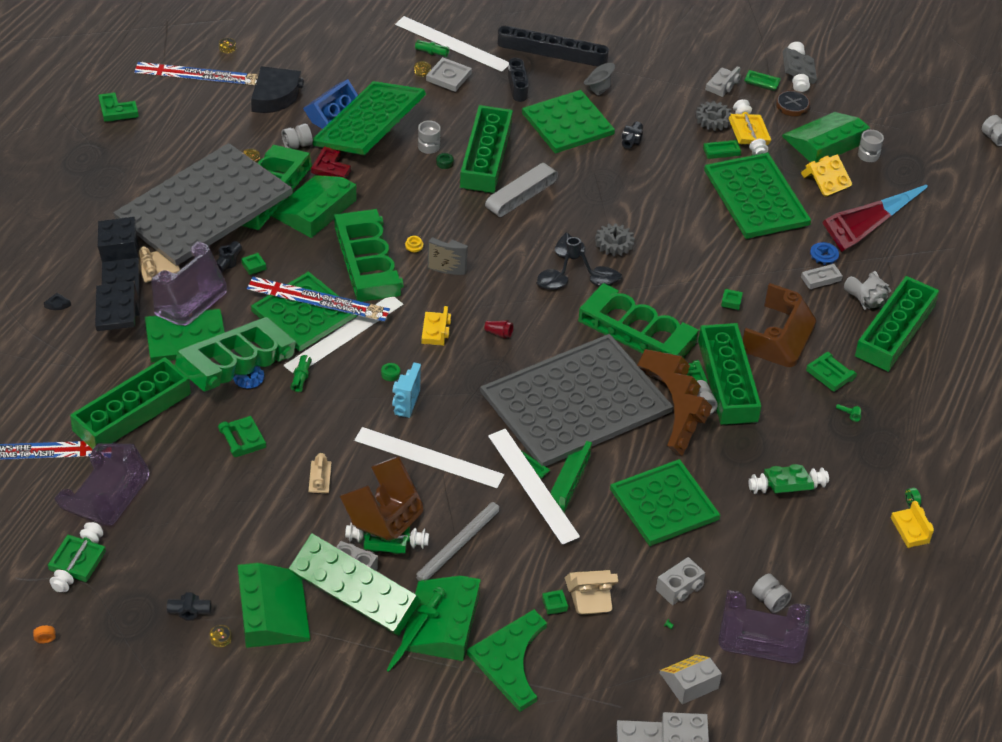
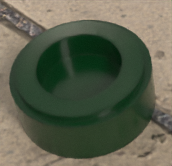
M441 153L436 157V165L441 169H449L454 164L453 156L448 153Z

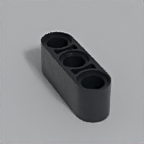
M512 58L509 60L508 79L512 97L515 101L522 102L528 97L526 70L522 59Z

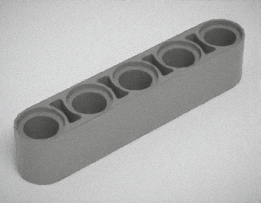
M541 163L492 194L487 199L485 207L498 217H502L552 185L558 177V172L547 164Z

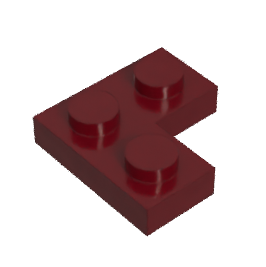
M324 146L311 167V173L346 179L351 171V166L337 162L341 156L340 150Z

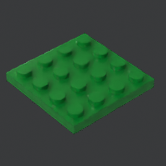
M582 90L522 108V114L555 154L615 134L613 126Z
M309 271L287 284L338 296ZM268 295L251 305V311L260 319L264 317L269 318L296 341L295 348L298 351H302L357 317L355 314L274 295Z
M680 459L610 484L611 492L649 546L720 519V513Z

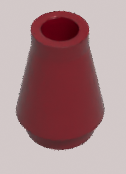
M487 320L484 326L486 332L504 339L510 338L514 329L513 323H510L509 320Z

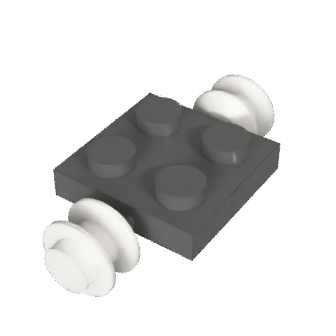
M793 42L782 52L785 73L795 76L792 80L795 91L805 92L809 89L810 83L814 84L817 80L814 59L809 55H805L804 45L801 42Z

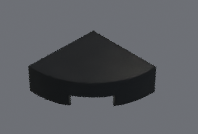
M59 293L54 294L44 302V308L49 310H63L71 306V301Z

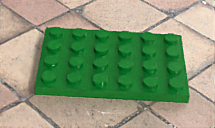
M373 81L313 138L312 144L322 148L325 146L334 150L365 155L421 101L426 92L422 88Z
M768 152L705 165V173L745 239L809 226L811 224L809 215Z

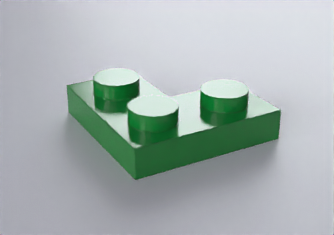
M115 92L98 95L104 122L138 117L135 101L118 103Z

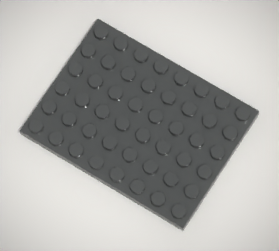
M228 143L113 213L116 219L135 217L136 235L177 266L293 194V190L289 185Z
M610 334L480 387L481 394L530 455L541 466L544 465L545 467L582 450L586 441L592 442V446L597 445L673 411L672 404Z

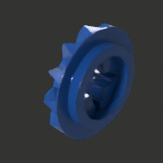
M816 243L810 250L812 259L816 260L817 263L822 262L823 265L826 263L831 265L833 262H837L839 257L838 249L830 243Z
M255 366L254 371L250 373V379L247 375L235 374L233 380L242 388H254L263 382L264 371L261 370L260 366Z

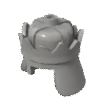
M876 271L870 273V277L863 284L852 276L848 277L844 284V290L857 297L864 310L883 305L888 297L887 292H891V289L888 287L889 285L879 278Z

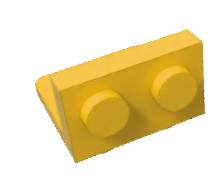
M838 154L832 157L825 156L817 163L813 161L807 164L806 169L801 172L804 178L811 175L814 176L825 197L852 185Z

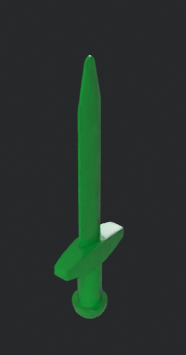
M440 587L435 588L434 594L427 605L417 606L416 610L421 615L392 657L387 672L402 657L427 617L433 618L439 615L434 608L439 600L444 598V589Z

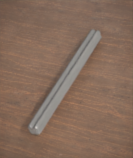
M491 502L416 574L417 580H428L499 512L498 504Z

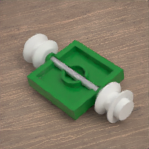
M793 464L789 467L773 466L769 469H764V474L762 473L760 478L753 474L752 478L749 479V489L753 490L754 494H757L758 490L766 493L770 486L775 493L812 490L817 488L818 484L825 487L826 483L829 482V475L824 468H820L819 472H816L813 468L808 474L805 468L798 464Z
M94 522L86 523L84 529L80 532L82 539L67 534L48 564V569L54 572L55 577H51L50 584L55 591L67 592L69 585L74 582L73 578L87 582L106 552L105 546L97 544L99 538L103 536V530L99 524Z
M352 523L350 526H346L345 537L349 538V542L354 538L360 543L365 538L364 549L373 552L405 553L409 541L412 548H415L416 545H421L422 549H424V545L428 546L429 533H425V529L421 533L417 532V529L414 528L410 536V526L398 538L391 541L361 531L354 527Z

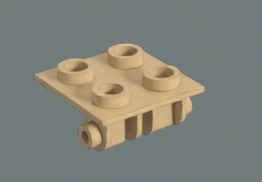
M140 248V271L145 283L181 272L179 265H174L158 251L150 253L148 248Z

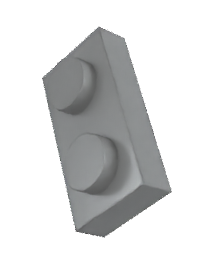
M835 264L804 271L801 278L809 289L842 281L843 275Z

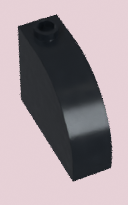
M261 66L251 98V111L256 113H273L292 105L298 97L300 88H303L304 85L301 71Z

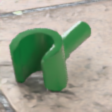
M839 404L836 405V409L849 413L852 421H860V407L848 408Z

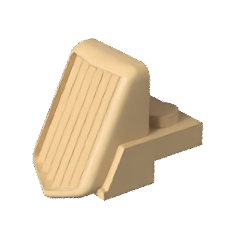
M610 570L574 572L569 573L565 577L578 614L608 613L612 610L610 589L618 582L617 574H611Z

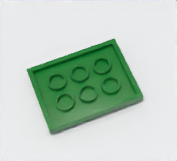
M221 309L145 317L151 363L157 362L164 357L169 361L176 360L178 350L224 333Z

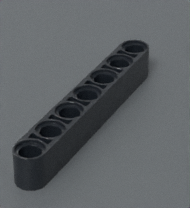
M501 26L498 29L497 44L502 48L597 67L608 63L609 48L605 45L511 26Z

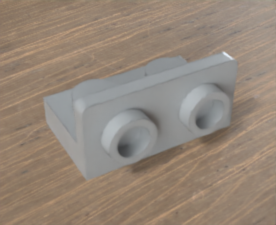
M737 66L733 71L721 68L706 84L705 90L723 97L727 92L731 91L735 83L739 82L741 74H739L740 67Z

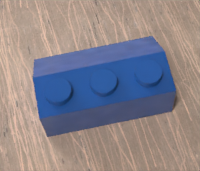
M347 79L336 84L303 109L311 122L323 129L358 94Z

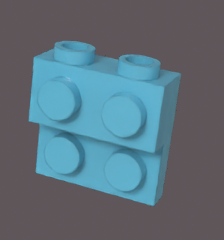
M413 363L411 370L408 369L406 375H400L398 382H394L393 393L395 395L392 406H395V415L410 418L420 392L421 364Z

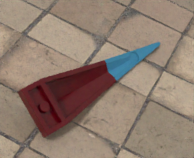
M928 185L874 203L838 212L825 219L822 223L841 252H843L872 232L926 189Z

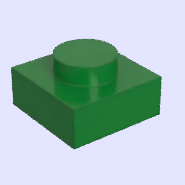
M259 253L241 258L242 265L249 275L266 270V263Z
M725 289L721 306L739 310L743 292Z
M563 590L542 593V601L547 615L568 611V604Z

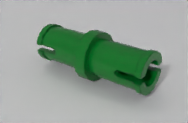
M419 39L415 44V50L428 52L430 55L437 54L447 57L450 50L448 46L438 45L436 42L429 43Z
M307 355L300 356L298 366L293 372L294 378L290 388L294 390L296 386L295 392L303 390L304 382L309 376L308 370L312 359L309 357L306 362Z

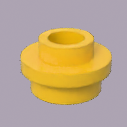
M410 236L405 242V247L410 252H419L423 249V241L418 236Z

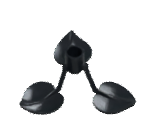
M566 232L555 246V253L560 257H565L562 271L559 272L555 269L544 270L538 275L536 284L550 290L564 287L568 283V277L564 275L568 259H578L580 255L589 274H591L590 281L597 286H601L603 283L611 285L620 280L622 274L605 266H598L594 271L591 270L584 253V243L581 242L580 238L572 237Z

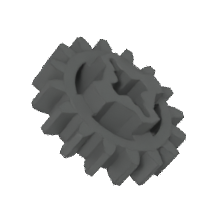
M707 101L706 105L701 104L700 107H697V123H701V127L707 126V130L713 128L714 131L718 128L723 130V127L728 128V125H731L728 118L733 114L731 113L732 109H727V105L722 106V102L716 104L715 101L712 103Z
M617 223L614 226L607 224V227L601 226V230H597L595 237L596 247H600V251L605 250L606 255L612 253L615 256L618 253L622 256L623 252L628 254L629 250L633 249L634 233L630 232V228L624 229V225L617 226Z

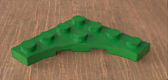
M535 609L467 649V655L519 712L537 702V696L527 682L523 666L528 644L547 628V622Z

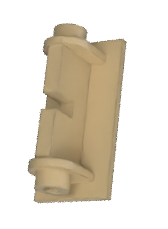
M319 453L315 457V461H311L308 492L329 493L331 461H327V457L323 453Z

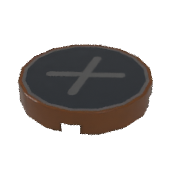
M794 90L780 93L776 100L778 110L780 108L783 114L789 116H800L802 113L808 112L810 106L809 98L805 94Z

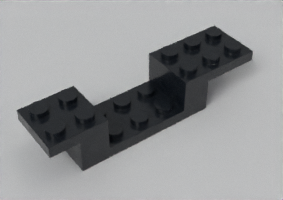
M125 217L98 221L97 247L102 261V285L96 286V330L105 331L135 327V316L140 315V247L136 236L135 217Z

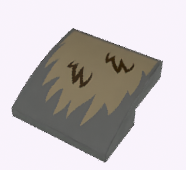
M433 237L428 241L429 269L453 275H465L467 273V245L454 240L445 243Z

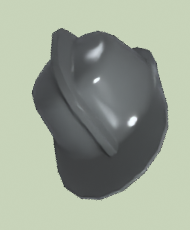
M605 63L594 69L584 81V84L588 85L597 96H600L611 86L610 75L615 69V64Z

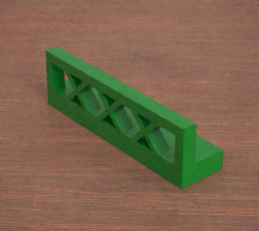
M586 441L582 450L568 455L550 494L563 513H565L591 457L592 442Z

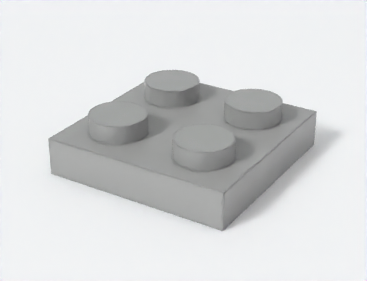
M442 57L426 75V81L456 92L472 74V68Z

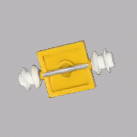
M738 100L733 106L734 111H736L735 114H731L728 118L738 143L750 144L749 148L752 150V155L767 153V145L771 142V138L761 115H750L752 108L749 106V101Z

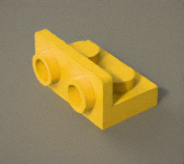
M444 306L443 313L425 312L421 344L444 346L445 338H449V327L446 326L451 323V314L448 313V306Z
M917 501L912 502L910 509L892 513L891 519L907 548L930 543L934 528L932 523L927 520L923 508L919 506Z

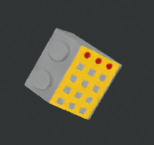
M694 655L660 670L661 676L682 705L719 689L722 675L711 658Z

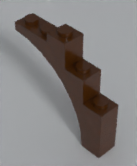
M645 349L637 366L646 375L659 379L669 388L674 402L675 419L667 446L676 455L683 456L698 422L705 424L712 406L704 397L697 396L701 385L694 377L687 376L690 365L682 356Z

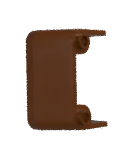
M769 283L764 306L790 316L783 329L769 327L762 334L745 328L743 336L744 348L747 354L785 367H793L797 364L815 328L816 318L799 293Z
M399 456L371 467L380 484L375 493L376 500L368 485L340 496L354 527L388 541L398 538L423 512V503Z

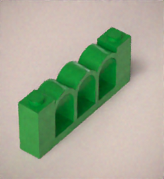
M272 145L265 153V157L258 162L260 166L289 185L292 190L312 167L310 153L278 145ZM273 171L284 172L285 174H281V173H277V172H273ZM285 199L241 226L260 230Z
M377 209L334 215L336 235L356 301L360 302L401 296V288L404 287L402 277L398 276L397 270L394 271V261L389 257V245L383 240V218L379 216ZM372 236L371 238L349 240V238ZM369 253H377V254H378V255H372V256H365V257L355 258V255H362V254H369ZM377 270L385 271V272H381V273H374V274H367V275H361V276H360V273H363V272H370V271H377Z
M604 283L579 309V322L604 335L610 334L616 341L642 354L647 349L684 358L697 343L698 329L684 322L680 325L678 320L668 315L658 316L656 310L649 305H635L632 297L619 293V290ZM615 309L626 311V314L619 321L607 316V314ZM636 320H644L649 323L642 332L629 327ZM659 331H666L672 334L664 344L651 337Z
M264 317L178 350L175 367L206 392L220 386V383L230 382L235 374H250L254 371L255 365L266 367L272 365L275 359L280 362L292 357L296 341L269 318ZM251 342H255V343L258 344L261 348H257V347L254 346ZM234 349L242 357L236 356L231 352V350ZM210 358H214L221 365L213 363Z

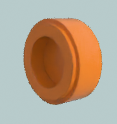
M48 625L35 628L33 631L34 641L42 644L52 642L56 638L55 628Z

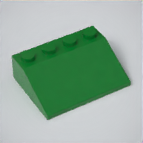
M833 112L784 133L782 137L808 161H815L817 163L825 156L840 155L859 147L862 133L865 130H870V127L858 117Z
M315 175L285 199L271 216L312 238L334 220V215L341 214L356 201V184L343 177Z
M263 563L238 565L246 648L310 641L302 579L287 568Z
M452 576L418 581L415 594L421 600L419 605H427L434 594V589L437 587L444 589L445 596L439 600L434 608L439 615L433 618L427 617L406 651L464 661L479 600L481 579ZM416 609L407 622L402 642L421 615Z

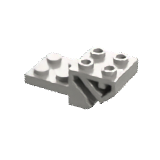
M663 712L661 722L617 720V742H709L707 714Z

